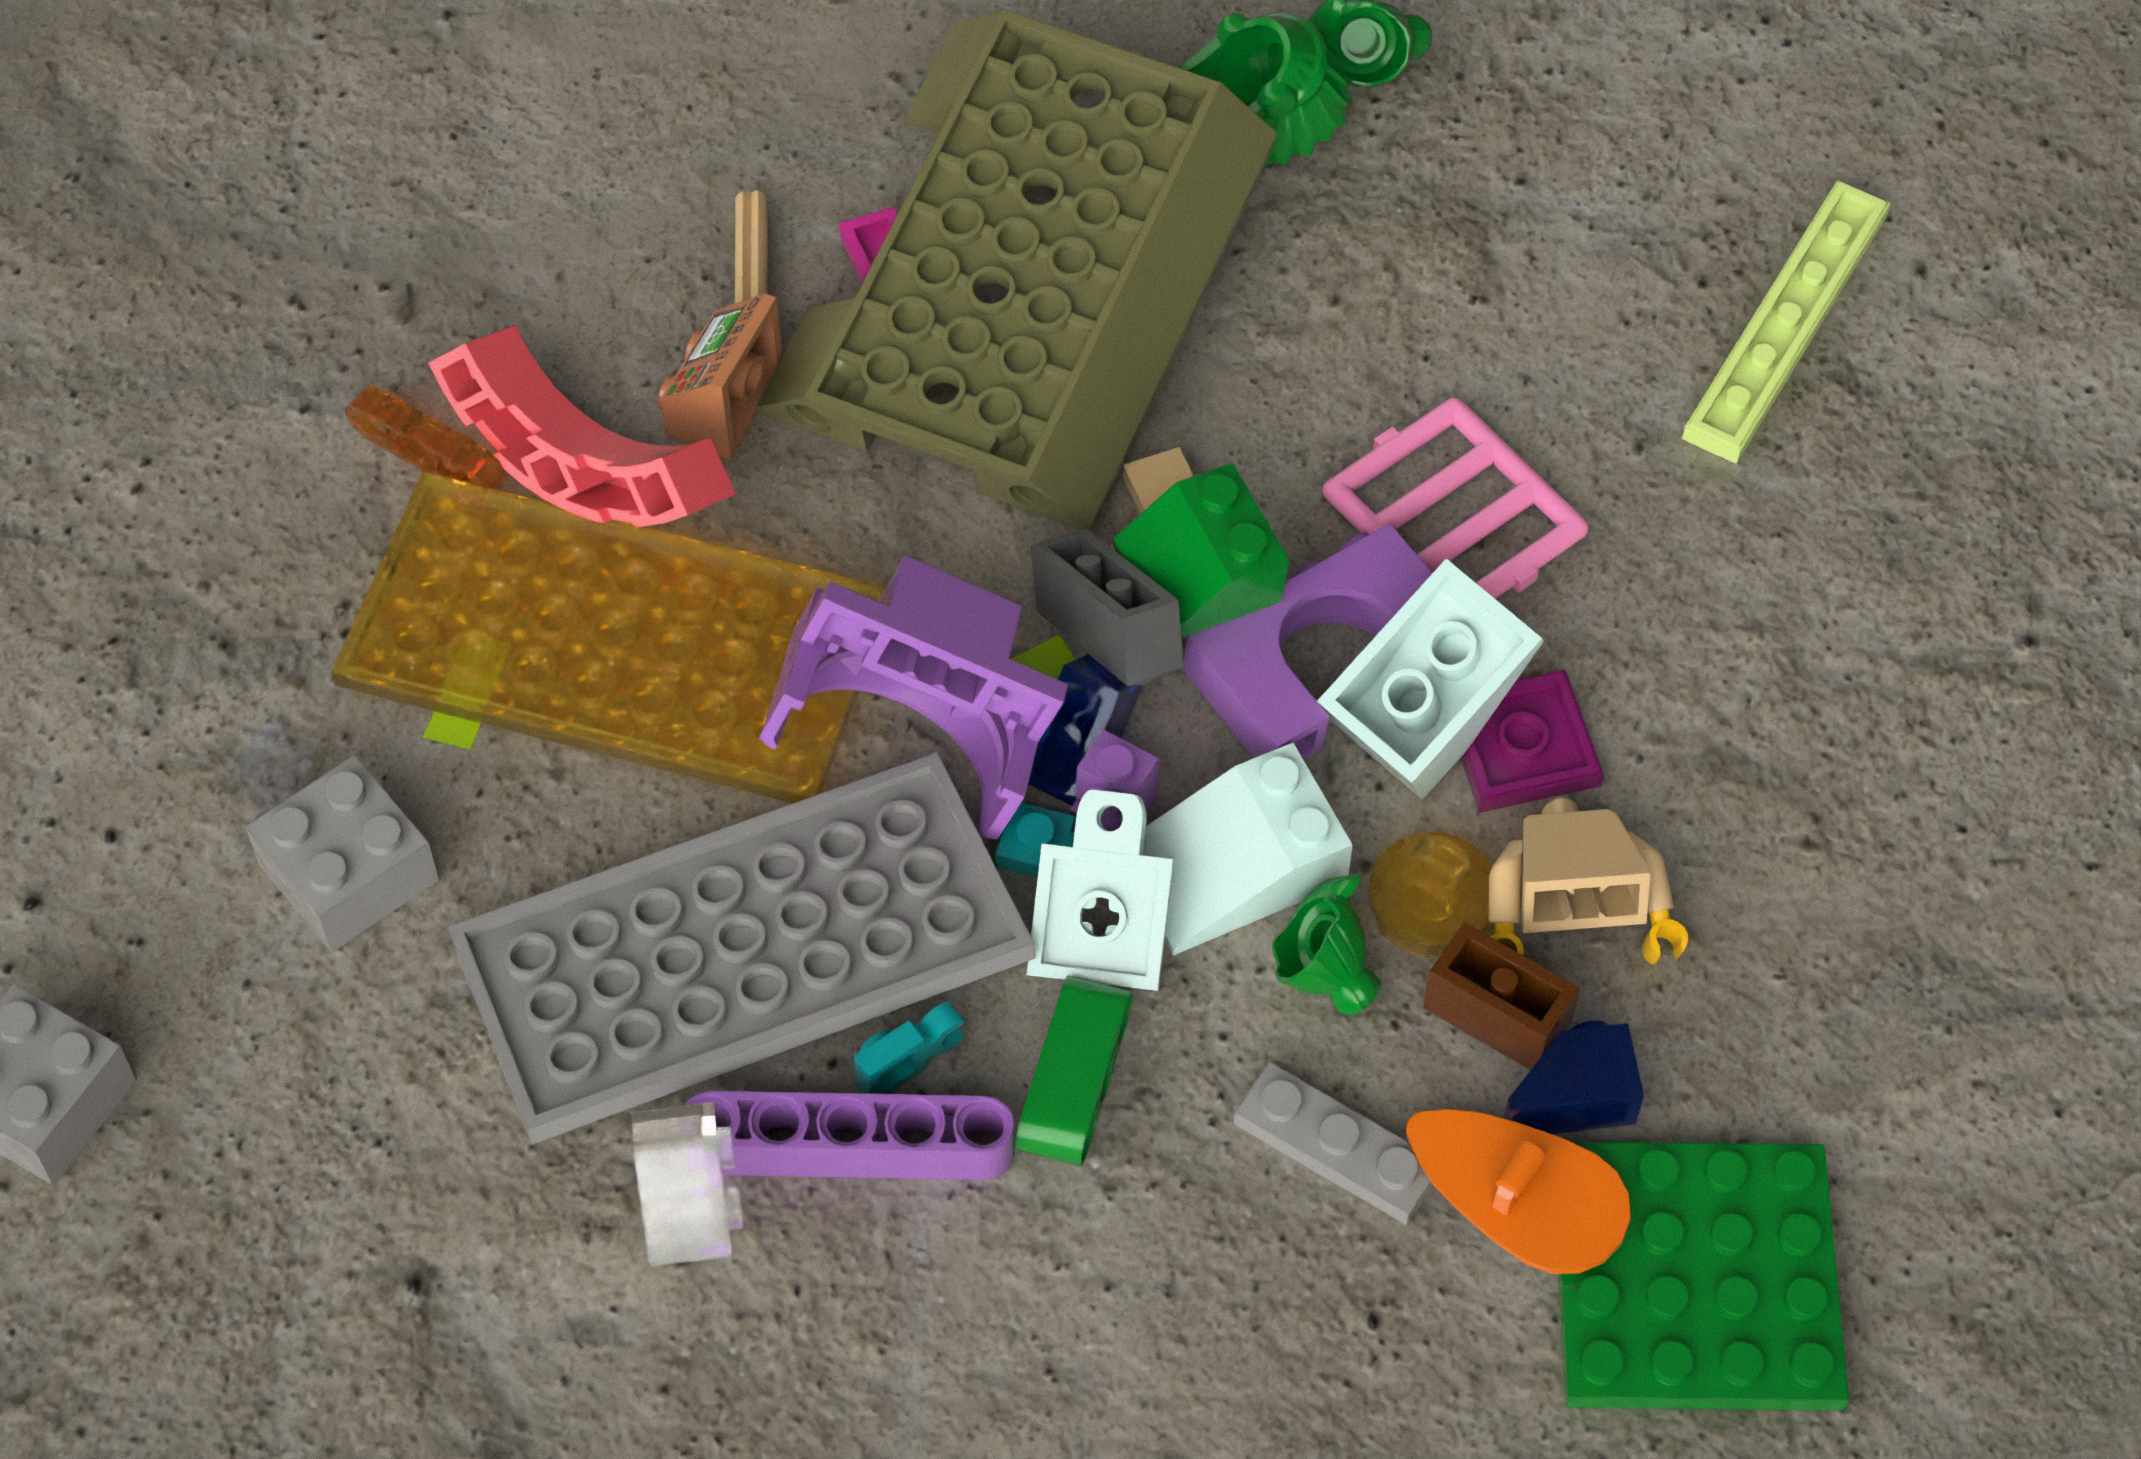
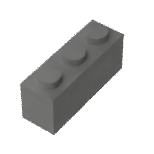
M1086 528L1030 546L1037 612L1126 686L1149 684L1156 681L1160 675L1184 668L1179 600Z

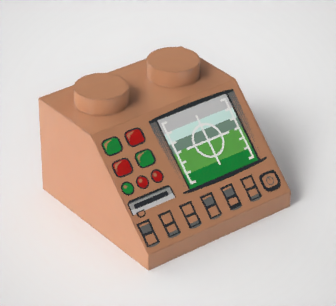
M764 293L717 309L703 331L698 329L693 333L686 348L685 361L676 375L670 374L666 377L658 395V407L662 409L666 436L687 444L711 437L718 454L731 460L758 415L756 406L783 356L777 297Z

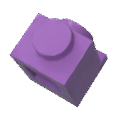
M1102 730L1077 766L1076 801L1070 808L1069 815L1075 816L1076 819L1080 801L1089 790L1138 795L1144 801L1147 813L1157 798L1159 758ZM1110 806L1102 813L1101 821L1104 828L1108 831H1115L1121 826L1123 815L1116 806Z

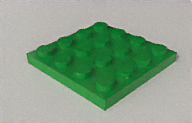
M1572 1142L1597 1154L1618 1172L1629 1193L1631 1219L1622 1245L1603 1264L1579 1274H1558L1565 1408L1845 1410L1849 1402L1824 1144Z

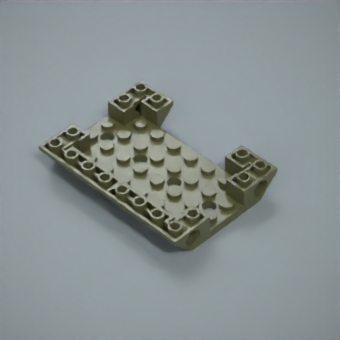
M1000 9L953 24L906 115L907 123L936 132L938 136L855 298L806 309L756 407L758 413L868 452L875 436L878 435L966 467L975 472L978 493L1075 529L1086 528L1091 532L1277 141V133L1221 82L1005 9ZM1088 90L1096 91L1104 97L1099 105L1092 108L1079 107L1072 101L1077 94ZM1037 186L1050 187L1057 193L1052 201L1042 205L1032 204L1024 198L1030 189ZM987 284H1000L1008 290L1006 297L996 303H984L975 296L977 291ZM940 383L951 384L959 390L956 398L946 404L932 403L925 396L931 387Z

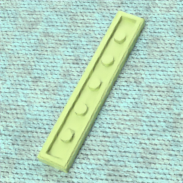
M1839 180L1836 181L1685 425L1682 436L1683 440L1735 464L1738 463L1886 219L1891 203Z

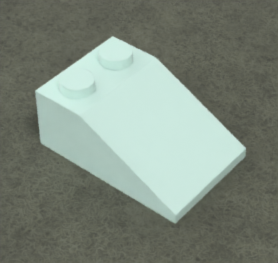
M1445 559L1317 702L1330 716L1329 721L1423 800L1464 755L1544 641L1537 633L1448 559Z
M1294 743L1234 766L1146 826L1143 855L1174 859L1165 942L1173 956L1302 902L1314 888L1328 879L1349 875L1353 845Z

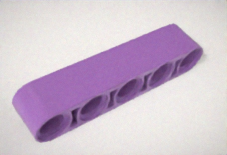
M707 1091L690 1098L683 1106L680 1115L681 1131L687 1159L694 1168L702 1173L711 1175L988 1180L997 1178L1005 1173L1011 1166L1015 1154L1012 1113L1006 1104L997 1098L988 1096ZM718 1126L728 1130L725 1135L718 1139L707 1140L698 1136L701 1131L708 1127ZM784 1127L795 1131L792 1137L783 1141H774L765 1137L776 1128ZM845 1129H855L863 1133L861 1138L853 1142L846 1143L833 1138L836 1133ZM914 1130L925 1131L932 1135L928 1140L917 1144L907 1143L901 1139L904 1134ZM983 1131L999 1136L997 1141L987 1145L975 1144L969 1140L970 1136Z

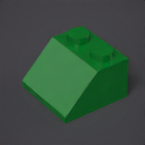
M1233 462L1174 483L1113 538V547L1117 553L1179 600L1181 638L1281 602L1290 560Z

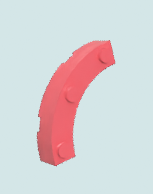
M516 325L467 342L428 363L444 395L465 426L475 424L484 437L498 451L491 455V457L523 486L545 501L571 514L600 523L616 520L632 522L634 526L642 527L663 524L685 517L736 494L711 437L677 446L653 445L623 437L601 426L581 412L554 386L529 351Z

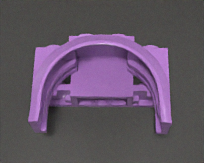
M904 555L878 602L831 581L828 582L824 590L816 588L794 628L759 739L769 748L775 750L793 708L801 711L806 698L816 693L830 690H857L874 693L898 701L936 723L964 751L974 767L980 785L981 802L978 833L982 838L998 839L1025 797L1038 742L1064 703L1068 684L1009 659L1022 609L1021 605Z

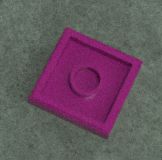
M1565 669L1516 680L1470 747L1460 758L1479 813L1601 787L1604 778L1601 765Z

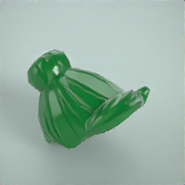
M1325 0L1307 20L1315 25L1325 43L1344 62L1345 74L1350 81L1349 84L1352 86L1367 87L1389 83L1400 76L1409 66L1412 59L1422 58L1432 42V30L1426 20L1416 14L1404 15L1398 8L1379 0Z
M1359 874L1328 879L1314 888L1298 905L1286 929L1274 939L1272 944L1277 964L1275 976L1279 982L1302 993L1329 995L1337 1012L1347 1016H1352L1365 1010L1366 1007L1375 1001L1381 991V980L1373 971L1365 967V936L1360 920L1350 901L1351 895L1362 881Z

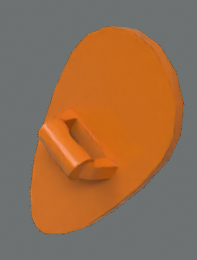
M1452 1109L1429 1110L1415 1113L1408 1120L1406 1138L1419 1166L1432 1185L1456 1210L1491 1241L1524 1264L1551 1274H1579L1603 1264L1622 1245L1631 1219L1629 1193L1618 1172L1597 1154L1559 1136L1480 1112Z

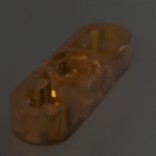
M366 386L345 409L348 421L364 438L471 499L484 501L505 477L503 466L485 447L376 386Z

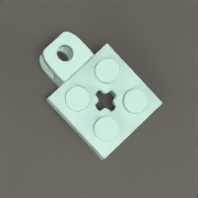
M1089 790L1082 797L1078 807L1073 847L1042 844L1031 931L1036 958L1028 961L1026 975L1064 980L1069 975L1105 985L1159 990L1174 859L1143 855L1147 813L1144 801L1140 796ZM1110 806L1119 808L1123 815L1122 824L1115 831L1105 829L1101 821L1102 813ZM1100 897L1109 899V909L1111 911L1119 912L1118 925L1108 926L1105 936L1094 935L1093 924L1082 921L1084 908H1094L1097 898Z

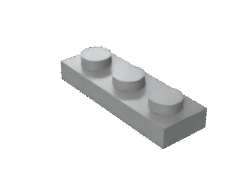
M1271 1062L1268 1063L1234 1112L1233 1124L1405 1225L1409 1223L1433 1186L1419 1166L1408 1141Z

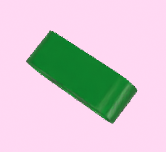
M1069 975L1066 976L1023 1107L1016 1136V1150L1080 1167L1083 1166L1128 1023L1133 997L1132 991Z

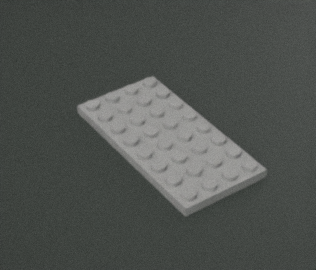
M937 752L448 926L453 946L531 1145L1036 958L1034 942Z

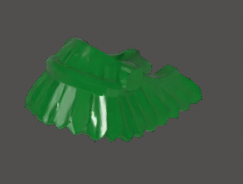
M1274 12L1249 19L1243 14L1232 13L1221 20L1217 26L1216 36L1185 63L1177 67L1221 82L1277 133V141L1263 169L1270 163L1286 165L1294 154L1311 156L1316 143L1330 141L1333 130L1346 124L1345 108L1353 102L1348 90L1350 81L1345 74L1344 62L1325 43L1315 25L1290 14Z

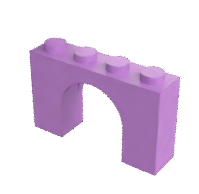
M1390 523L1370 535L1365 532L1351 538L1336 554L1321 562L1313 560L1301 566L1289 580L1285 581L1280 603L1187 636L1183 662L1184 668L1182 671L1253 758L1294 743L1303 760H1306L1323 750L1330 716L1288 667L1280 647L1296 632L1312 625L1324 623L1353 626L1375 637L1433 572Z

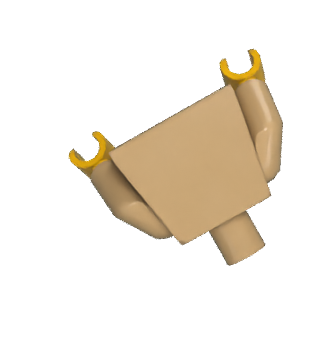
M1559 798L1552 800L1544 806L1541 814L1529 815L1523 819L1522 839L1510 841L1490 870L1488 923L1495 924L1494 935L1490 937L1523 956V943L1519 937L1514 935V925L1521 924L1522 933L1647 924V914H1649L1652 928L1643 939L1641 948L1645 960L1652 965H1655L1660 958V945L1657 938L1667 939L1671 943L1675 960H1678L1688 943V933L1684 926L1670 919L1669 910L1675 907L1663 856L1659 850L1633 832H1628L1614 811L1608 809L1579 811L1576 803L1570 799Z

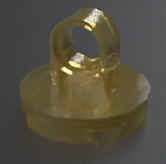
M1442 832L1415 833L1393 842L1377 858L1368 886V901L1376 917V926L1381 935L1400 950L1429 958L1438 957L1439 951L1445 950L1463 922L1487 934L1492 925L1488 923L1489 874L1492 866L1485 854L1465 839Z

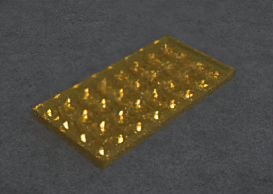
M422 472L331 674L335 686L758 795L796 803L821 794L859 691L830 690L807 697L801 711L794 708L791 711L775 750L762 742L759 737L765 724L794 628L816 588L824 590L829 581L877 602L886 586L644 526H634L628 522L610 520L606 523L595 522L571 514L551 503Z

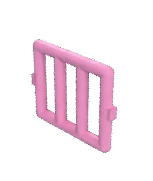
M1456 397L1449 398L1400 432L1391 427L1376 437L1372 451L1328 479L1322 488L1323 496L1359 533L1365 532L1370 535L1389 523L1395 530L1399 529L1493 464L1515 487L1417 555L1434 572L1445 559L1453 560L1534 504L1557 527L1476 582L1495 599L1512 587L1520 593L1537 581L1538 569L1584 538L1589 529L1587 521L1467 404ZM1452 425L1475 446L1377 514L1354 493V491Z

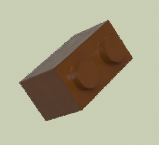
M1463 922L1429 971L1423 1008L1538 1074L1571 1025L1580 988Z

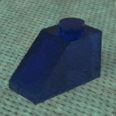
M1089 654L1063 665L1058 680L1068 684L1064 703L1038 742L1028 782L1029 785L1071 806L1076 801L1077 766L1102 730L1122 738L1143 685L1126 686Z
M1587 1021L1575 1025L1570 1030L1561 1031L1508 1098L1504 1119L1550 1134L1636 1125L1644 1092L1628 1023L1608 1025L1603 1021Z

